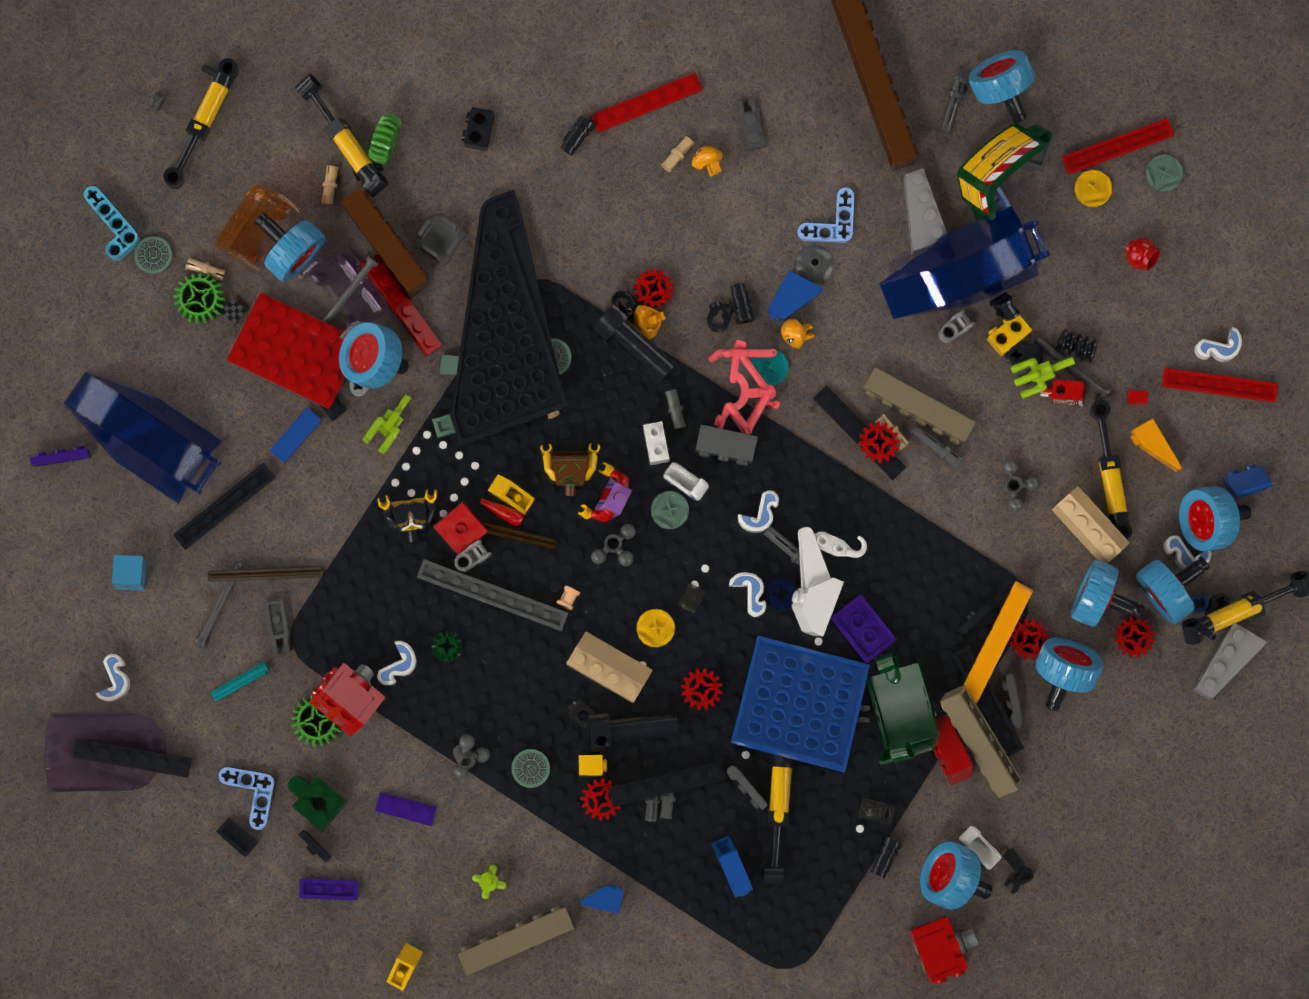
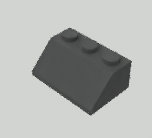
M701 425L695 452L699 453L701 457L710 458L711 455L718 457L717 460L729 462L730 459L735 460L738 465L747 466L748 463L752 464L758 437Z

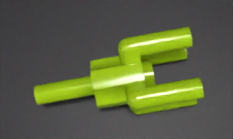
M1070 357L1053 365L1050 361L1038 365L1037 360L1031 358L1010 368L1014 374L1031 367L1032 371L1029 374L1014 379L1016 387L1031 381L1038 384L1020 392L1024 399L1047 389L1045 381L1056 377V371L1074 365L1075 361L1073 357Z
M405 394L394 411L388 409L383 417L379 416L362 441L369 444L377 431L387 437L378 449V452L384 455L400 433L398 427L403 422L400 414L411 400V397Z
M491 865L488 872L482 875L474 874L472 876V880L479 883L483 890L481 895L483 899H488L490 892L496 888L502 890L507 888V883L499 881L496 875L498 870L496 865Z

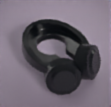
M617 291L612 296V306L619 298L627 299V307L632 312L629 317L633 318V313L637 308L633 297L626 291Z
M713 302L709 305L710 311L707 316V324L711 331L719 333L727 328L730 316L734 311L726 303L722 305L721 302ZM722 310L723 324L715 326L712 320L717 316L718 311Z

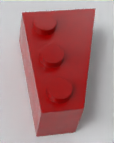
M945 715L936 719L940 741L933 749L936 758H939L943 773L947 776L951 786L972 777L973 765L949 716Z

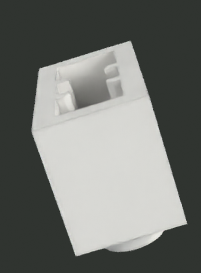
M662 421L643 425L650 465L669 462Z

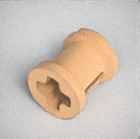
M565 585V591L556 603L572 610V605L580 592Z

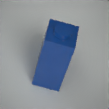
M789 270L767 310V313L770 314L769 318L776 322L780 320L784 322L819 296L823 288Z
M727 836L711 843L734 896H744L753 890L730 837Z

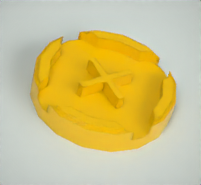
M1091 169L1083 172L1077 178L1074 192L1076 198L1082 204L1088 207H1098L1109 200L1112 194V183L1110 178L1102 173V171Z
M661 609L646 611L637 622L638 637L649 647L658 648L664 646L671 641L674 635V621L667 612Z

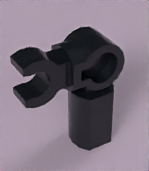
M1011 848L1003 857L1014 871L1018 870L1019 872L1015 875L1014 879L1007 880L1004 885L1008 886L1010 883H1013L1015 889L1011 893L1015 894L1018 892L1021 884L1025 885L1033 879L1034 872L1031 868L1024 866L1025 862Z

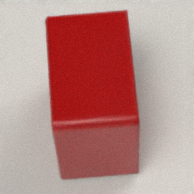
M1129 390L1126 393V405L1146 406L1148 404V391Z

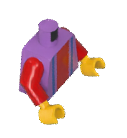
M603 462L602 464L606 468L604 471L599 469V472L611 478L595 509L592 511L587 505L582 504L581 507L585 510L582 513L578 512V514L585 519L591 517L598 521L608 522L621 514L632 490L628 487L629 478Z

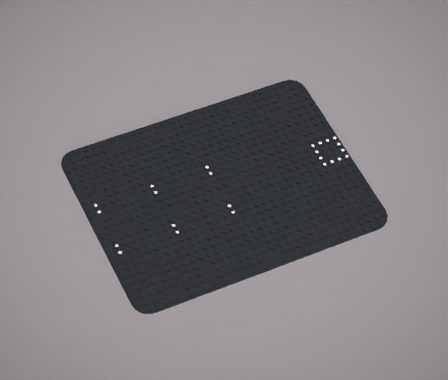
M537 279L551 338L565 342L572 355L568 370L560 375L569 406L558 410L560 414L552 419H549L548 415H544L461 446L456 433L437 438L432 421L434 418L451 414L456 381L455 376L297 614L292 626V645L297 657L308 668L322 677L328 671L330 672L335 665L339 667L342 663H345L352 670H357L361 664L368 666L374 674L370 680L371 686L385 696L376 712L456 764L457 761L453 755V749L459 745V740L463 735H471L475 740L473 748L470 749L471 752H475L480 747H485L490 752V758L484 763L478 762L475 759L474 766L469 769L471 774L763 964L776 969L795 968L806 963L816 953L872 865L876 854L881 851L882 848L880 847L881 844L884 845L883 840L885 836L889 837L938 759L933 750L917 754L912 759L899 763L879 764L878 760L884 751V746L866 683L861 706H870V710H859L858 718L867 717L870 718V722L856 723L842 786L822 783L825 767L793 759L788 827L781 826L778 865L784 866L783 885L763 884L764 865L771 864L774 826L768 825L773 754L731 743L757 636L861 663L865 662L831 619L828 622L824 636H812L802 632L792 609V596L795 591H798V588H801L800 566L796 562L793 563L788 554L765 536V531L753 533L743 529L738 523V515L757 518L762 493L772 490L778 495L779 503L776 509L770 507L773 513L771 525L798 549V531L803 527L811 528L814 534L825 532L842 539L855 551L860 550L862 547V543L857 537L861 536L865 539L867 550L859 558L834 556L820 550L830 578H836L844 582L831 617L861 594L897 639L867 663L870 665L867 678L880 674L875 658L894 652L898 657L901 667L919 662L936 719L948 715L942 709L940 702L944 694L963 686L965 682L952 654L970 646L977 658L1015 581L1021 582L1011 572L764 414L760 415L752 433L748 434L758 437L752 464L748 463L747 466L736 464L735 460L729 459V462L717 460L718 457L710 455V458L699 456V453L695 451L701 425L717 428L718 426L714 425L717 415L722 414L724 405L728 402L734 404L739 398L661 348L659 349L676 365L660 381L612 335L605 340L592 328L605 314L603 311L558 283L548 279ZM677 389L680 406H683L682 414L686 427L674 429L671 413L668 412L669 405L665 394L666 391ZM745 404L738 411L744 420L747 421L754 408ZM728 415L723 429L741 433L730 415ZM662 421L669 462L650 465L643 425ZM549 443L553 451H588L590 443L591 449L595 451L598 444L600 445V450L597 454L596 470L591 478L584 482L583 486H576L575 496H566L565 486H557L556 481L550 479L544 470L541 445H543L544 451L549 450ZM603 462L629 478L628 487L632 490L621 514L608 522L598 521L591 517L585 519L578 514V512L582 513L585 510L581 507L582 504L587 505L592 511L595 509L611 478L599 472V469L604 471L606 468L602 464ZM671 463H678L698 479L702 478L708 483L709 488L700 500L696 501L664 479L663 475ZM497 475L512 481L535 498L519 526L506 522L486 507L479 505L481 499L485 498L491 502L511 507L488 491ZM427 489L428 494L433 496L434 490H437V513L432 524L427 526V530L419 531V543L409 544L407 533L400 534L399 531L393 530L385 521L382 508L378 505V498L381 503L387 501L386 496L389 497L390 502L424 498ZM674 491L680 493L688 503L689 514L687 520L676 529L661 528L654 522L651 516L653 500L663 492ZM464 502L482 522L557 539L556 549H550L484 534L479 539L482 540V545L487 552H490L492 555L471 570L460 573L567 612L568 616L562 631L417 578L423 560L459 572L455 567V558L458 554L433 526L460 503ZM625 524L633 525L636 530L634 537L622 541V550L629 551L633 555L634 559L631 565H621L618 561L619 555L617 553H607L606 560L602 564H595L592 561V552L595 549H603L605 547V539L609 535H619L621 527ZM775 537V538H777L782 544H784L786 547H788V546H787L785 543H783L778 537ZM611 539L608 542V546L611 549H615L619 546V542ZM465 558L458 561V565L462 568L467 567L469 561ZM747 572L756 574L761 578L764 590L759 601L766 602L765 612L761 616L753 617L748 613V587H728L730 579L736 574ZM565 585L580 592L572 605V610L556 603L564 593ZM1028 602L1018 620L1021 624H1023V619H1026L1029 612ZM987 603L991 610L964 635H960L957 630L967 622L965 617L973 610L977 612ZM652 609H661L667 612L672 617L675 625L671 641L658 648L647 646L639 639L637 634V622L640 616ZM451 631L461 638L463 649L456 660L444 662L433 654L432 642L434 637L440 632ZM585 632L590 633L653 670L634 704L567 666V661ZM448 638L445 644L439 645V647L445 648L446 655L449 652V648L456 647L449 644ZM395 641H403L411 646L415 652L417 660L415 670L410 675L404 677L394 676L396 683L391 686H385L377 678L378 671L402 660ZM1007 642V644H1006V646H1005V648H1004V650H1003V652H1002V654H1001V656H1000V658H999V660H998V662H997V664H996V666H995V668H994L992 674L994 673V671H995V669L997 668V666L999 665L1000 661L1002 660V658H1003L1004 655L1006 654L1007 650H1008L1009 647L1011 646V645H1008V642ZM705 668L707 674L711 671L714 672L713 678L719 677L717 684L721 683L722 686L718 690L723 693L717 694L720 701L714 700V707L709 704L708 710L701 706L698 711L697 705L690 708L691 702H684L687 696H681V693L685 691V689L681 688V685H686L683 679L684 677L690 678L689 672L695 675L696 669L703 673ZM703 677V681L706 683H713L710 679ZM696 679L691 681L689 689L696 685ZM700 684L696 691L704 695L705 690L708 688ZM715 690L707 695L708 701L713 697ZM696 695L691 696L693 700L701 702L700 698ZM608 712L609 719L611 720L675 713L678 724V736L613 742L610 751L591 752L587 732V714ZM527 749H535L542 752L550 764L548 779L536 788L521 786L512 774L514 758L520 752ZM579 755H603V759L607 760V772H603V776H579ZM721 761L725 781L674 793L676 800L673 802L672 819L659 818L662 803L660 796L656 822L645 820L647 806L645 800L622 805L620 810H614L616 816L609 814V820L603 816L602 821H599V816L592 819L591 812L587 815L585 813L588 808H582L585 801L580 800V798L586 796L582 791H588L587 784L589 783L593 786L595 779L598 783H601L603 778L606 784L611 780V786L613 787ZM733 765L738 767L766 800L768 806L763 810L760 807L756 809L750 802L751 796L748 793L744 794L738 788L739 782L731 780L727 773V768ZM597 787L592 791L598 793L601 792L604 787ZM606 791L604 792V794H602L601 797H596V799L598 800L597 808H599V806L602 803L606 804ZM588 798L589 805L593 809L595 806L594 800ZM601 808L599 813H605L609 811L611 808ZM727 836L730 837L753 890L744 896H734L711 843Z

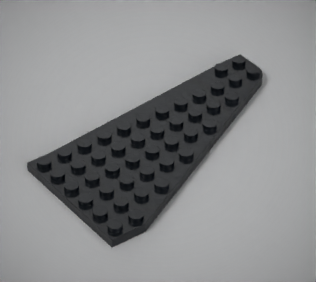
M514 189L489 198L484 202L480 210L450 416L461 446L569 406L559 374L521 208Z

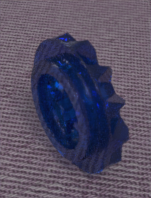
M780 578L769 584L766 590V597L774 608L786 609L792 606V596L797 590L791 581ZM780 586H782L783 592L790 593V595L783 597L782 602L779 596L773 595L779 592Z

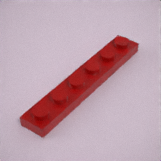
M693 73L592 114L591 118L597 132L601 133L699 93L703 89L696 73Z
M1167 118L1062 156L1061 159L1067 175H1071L1173 138L1175 135Z
M373 255L379 261L377 267H372L367 274L368 278L424 356L427 357L441 348L442 344L378 255ZM367 261L361 262L360 267L363 268Z
M1164 368L1161 388L1275 403L1278 383Z

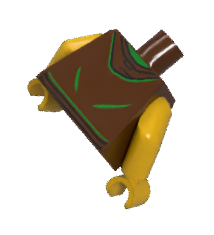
M550 443L549 450L544 451L543 445H541L544 470L551 480L556 481L557 486H565L566 496H575L576 486H583L584 482L589 480L596 470L597 454L599 453L600 445L598 444L595 451L591 449V443L589 444L588 451H553Z

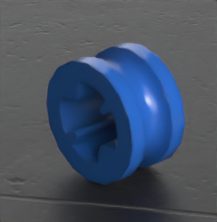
M1197 595L1192 598L1195 612L1200 613L1208 608L1209 601L1205 596ZM1202 599L1204 601L1202 604H1205L1204 607L1196 608L1195 600L1199 601Z

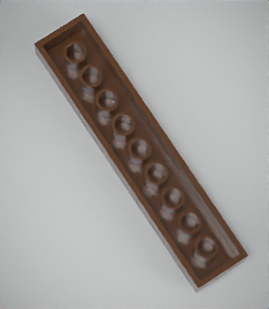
M831 0L892 172L914 165L918 150L916 144L911 142L910 137L912 133L910 127L904 123L903 119H906L905 113L902 108L899 109L897 103L899 97L897 91L892 89L891 84H893L891 74L885 70V66H887L886 60L883 55L880 56L878 50L880 49L878 39L873 36L872 31H874L871 20H867L866 14L868 11L865 3H861V0Z

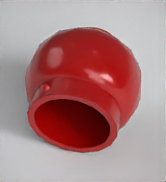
M1142 237L1137 238L1136 240H1131L1126 246V260L1135 269L1149 271L1156 264L1160 250L1156 248L1151 240Z

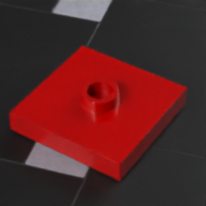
M464 502L460 503L433 526L457 554L466 550L488 532V529Z

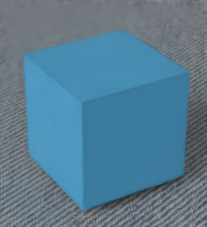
M114 555L112 585L116 590L145 591L147 562L143 556Z

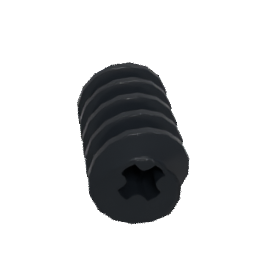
M1065 328L1059 337L1055 350L1058 346H1061L1060 352L1063 353L1065 349H1068L1069 356L1074 351L1075 358L1082 354V361L1089 357V363L1091 364L1098 346H1096V339L1089 343L1088 336L1084 340H1082V334L1075 338V332L1072 331L1068 335V329Z

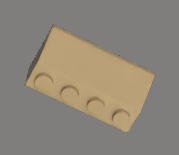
M1078 486L1052 509L1059 519L1099 561L1109 563L1130 543Z
M585 632L566 663L567 666L633 704L653 671L588 632Z

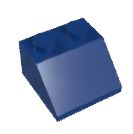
M1256 464L1245 467V471L1238 473V470L1226 473L1227 476L1223 478L1226 491L1234 499L1261 492L1273 486L1262 466L1256 467Z
M610 883L609 887L604 886L581 900L580 905L618 914L624 891L620 890L621 886Z

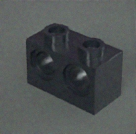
M472 107L471 112H467L465 123H468L467 130H463L461 140L464 141L465 147L487 151L495 117L494 111ZM478 116L485 118L481 124L476 123L474 120ZM478 134L481 136V139L478 142L471 141V136Z

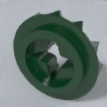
M451 631L440 632L434 637L432 642L433 654L444 662L456 660L463 649L461 638ZM448 638L449 644L456 647L449 648V652L446 655L445 648L439 647V645L445 644Z

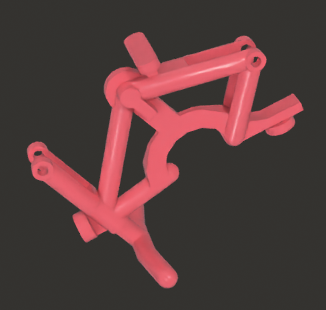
M736 340L734 348L716 350L708 357L711 363L715 362L719 357H732L730 382H738L741 388L739 400L734 404L731 402L726 403L722 414L717 415L714 425L718 426L717 428L723 429L725 420L730 415L741 433L751 434L766 405L768 409L775 410L779 408L780 402L769 401L776 396V389L772 385H767L748 357L770 358L776 356L777 351L775 349H747L746 342ZM740 361L760 388L749 389L748 382L738 372ZM748 398H760L748 420L745 421L738 410L746 404Z

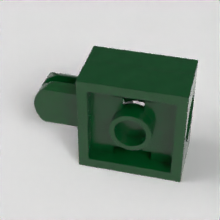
M296 775L288 782L289 791L298 797V800L292 807L322 832L325 831L348 803L346 799L320 777H316L310 784L302 776Z

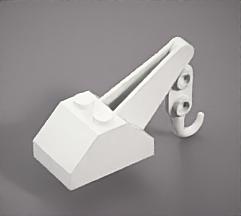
M809 527L799 529L801 588H798V591H795L792 596V609L802 632L812 636H824L844 583L836 578H830L820 550L834 556L859 558L867 550V543L861 536H858L857 539L861 541L862 547L860 550L855 551L844 540L825 532L814 534L813 530Z

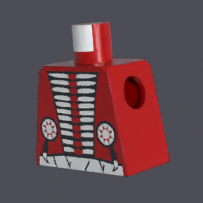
M1053 380V386L1047 385V389L1041 392V396L1051 397L1052 403L1083 406L1084 382ZM1059 390H1065L1063 394H1058Z

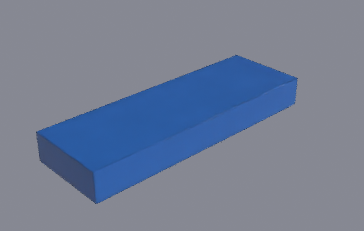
M306 408L271 448L270 452L285 464L322 420L309 408Z

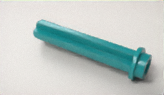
M258 662V665L213 690L211 695L215 701H219L263 675L267 676L266 673L269 670L264 662Z

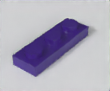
M84 446L74 447L73 451L68 452L65 449L55 450L54 454L49 455L46 452L36 453L35 457H30V462L33 467L89 459L91 454L90 450L85 449Z
M380 792L375 811L432 826L437 807Z
M300 879L299 898L358 901L359 881Z

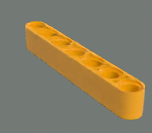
M1015 581L963 684L976 704L1033 592V589Z

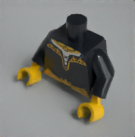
M427 489L424 498L390 502L389 497L386 496L387 501L385 503H381L380 499H377L379 507L382 508L385 521L393 530L399 531L400 534L407 533L409 544L420 542L419 531L427 530V526L432 524L437 513V490H434V495L430 496Z

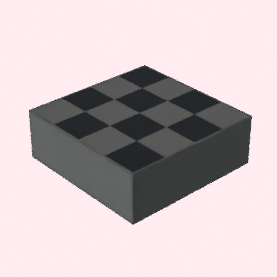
M232 298L220 313L236 325L248 311Z

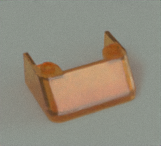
M256 184L246 194L217 237L215 247L245 267L259 273L261 269L255 266L258 262V252L255 249L265 236V233L255 224L256 218L265 212L274 221L275 219L282 220L289 216L290 210L300 213L301 209L281 193Z

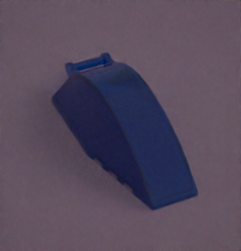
M1009 206L997 211L996 219L994 220L984 217L941 236L930 247L922 250L921 254L909 260L900 270H896L879 283L892 318L897 319L970 306L1039 276L1037 261L1049 257L1050 252L1046 250L1037 227L1039 225L1038 221L1032 220L1022 225L1013 207ZM1029 229L1039 251L1035 255L1025 232Z
M85 372L64 402V405L115 462L178 504L187 487L201 494L202 487L213 471L222 464L210 455L222 440L157 397ZM207 459L211 461L196 484H192L191 481Z

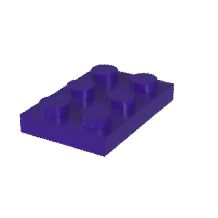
M861 594L830 618L866 664L897 640Z

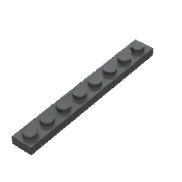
M423 560L417 578L559 631H562L568 613L427 560Z

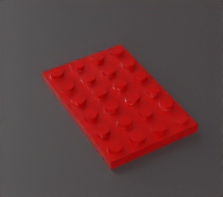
M260 292L227 358V362L330 410L346 379L340 368L339 354L341 345L348 333Z

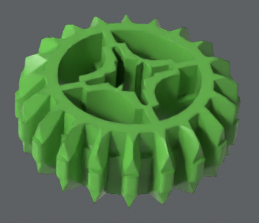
M387 113L382 115L373 133L368 156L374 163L385 165L392 156L402 124L401 119L395 115Z
M202 272L199 273L198 278H196L195 273L191 274L192 279L185 276L184 278L187 282L184 284L182 281H179L182 288L176 287L175 291L179 294L173 295V298L178 300L174 302V305L179 307L177 312H183L182 318L188 317L190 323H192L194 318L196 324H200V318H202L204 323H207L206 317L208 316L213 321V313L218 316L220 315L216 309L224 308L219 303L225 302V298L220 297L225 294L224 290H219L222 287L221 283L216 284L217 279L215 277L210 280V274L203 278ZM195 284H206L211 288L208 290H198ZM190 288L192 295L187 300L188 302L184 303L185 294ZM194 291H196L198 294H200V296H202V302L204 303V305H202V303L197 300V295ZM214 293V302L209 308L207 299ZM195 306L202 307L204 312L197 313L192 312L188 309L190 307L193 308Z
M303 698L304 706L300 702L297 703L301 709L299 711L293 709V712L298 715L297 717L291 716V720H297V723L291 724V727H298L294 734H302L299 737L300 741L306 737L305 744L309 745L310 741L313 740L312 746L316 747L317 741H319L320 746H324L323 740L325 739L330 744V736L337 739V735L334 734L335 730L337 732L342 730L337 728L334 722L330 730L323 735V725L331 720L325 715H321L319 710L310 704L307 698ZM311 707V717L302 721L304 712ZM316 715L324 719L319 722L318 726L315 723H311L312 720H315ZM313 726L317 732V737L308 735L303 727Z

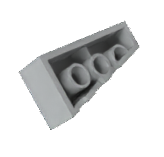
M924 168L905 174V197L911 255L946 244L949 238Z
M1236 623L1230 625L1192 690L1208 700L1213 699L1263 648L1267 641Z

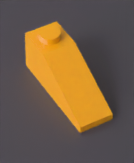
M1154 419L1131 431L1132 436L1130 438L1135 446L1138 445L1140 449L1175 472L1182 469Z

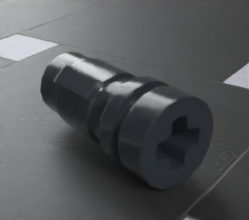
M581 115L577 119V123H574L573 130L568 131L563 138L564 142L560 146L570 156H573L583 143L585 137H588L590 135L589 132H592L595 128L592 122Z
M745 283L730 286L733 305L735 306L736 323L746 324L753 322L755 317L752 312L753 308L749 304L751 302Z
M887 836L883 840L884 845L881 844L880 848L882 849L880 853H877L872 863L874 866L871 870L872 873L882 878L886 877L895 856L899 854L897 852L898 849L900 850L903 845Z

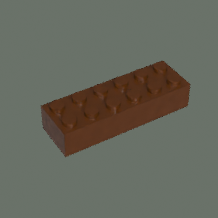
M358 188L341 200L343 209L411 299L429 286L427 281L429 279L428 274L422 266L418 268L417 259L412 252H406L405 243L400 236L395 237L394 234L396 233L389 221H383L382 212L377 205L375 207L372 206L373 202L366 191L362 192Z

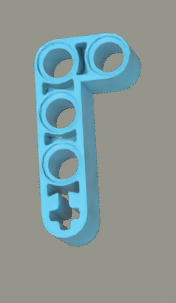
M90 186L84 191V198L116 235L107 244L106 253L112 260L120 261L137 247L140 237L97 187ZM92 193H94L96 197L100 200L98 204L90 196ZM104 207H110L108 214H102L101 211ZM116 221L123 222L119 229L114 228V223ZM134 235V241L127 243V236ZM115 247H119V254L112 255V249Z

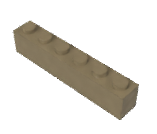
M876 367L863 388L868 397L872 399L877 397L883 400L882 404L889 408L896 407L901 415L905 417L910 415L916 418V423L924 427L926 424L933 428L932 431L940 436L943 434L949 436V440L957 445L965 443L976 423Z
M963 685L945 693L940 701L942 709L947 712L953 727L961 735L962 742L970 750L971 757L978 763L982 775L990 783L991 790L996 793L998 798L1017 791L1023 780L966 686Z
M556 906L550 909L551 913L546 916L540 913L532 917L533 921L526 924L525 921L514 925V930L508 932L506 928L497 932V937L491 940L488 936L479 940V945L473 948L471 944L461 948V953L458 954L466 976L575 929L566 907Z

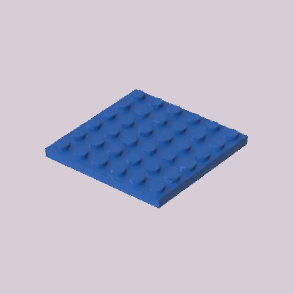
M757 636L731 743L845 773L870 665Z

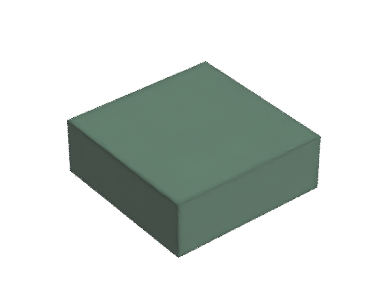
M442 355L440 374L456 376L459 356Z
M451 414L432 419L437 438L456 433L450 417Z

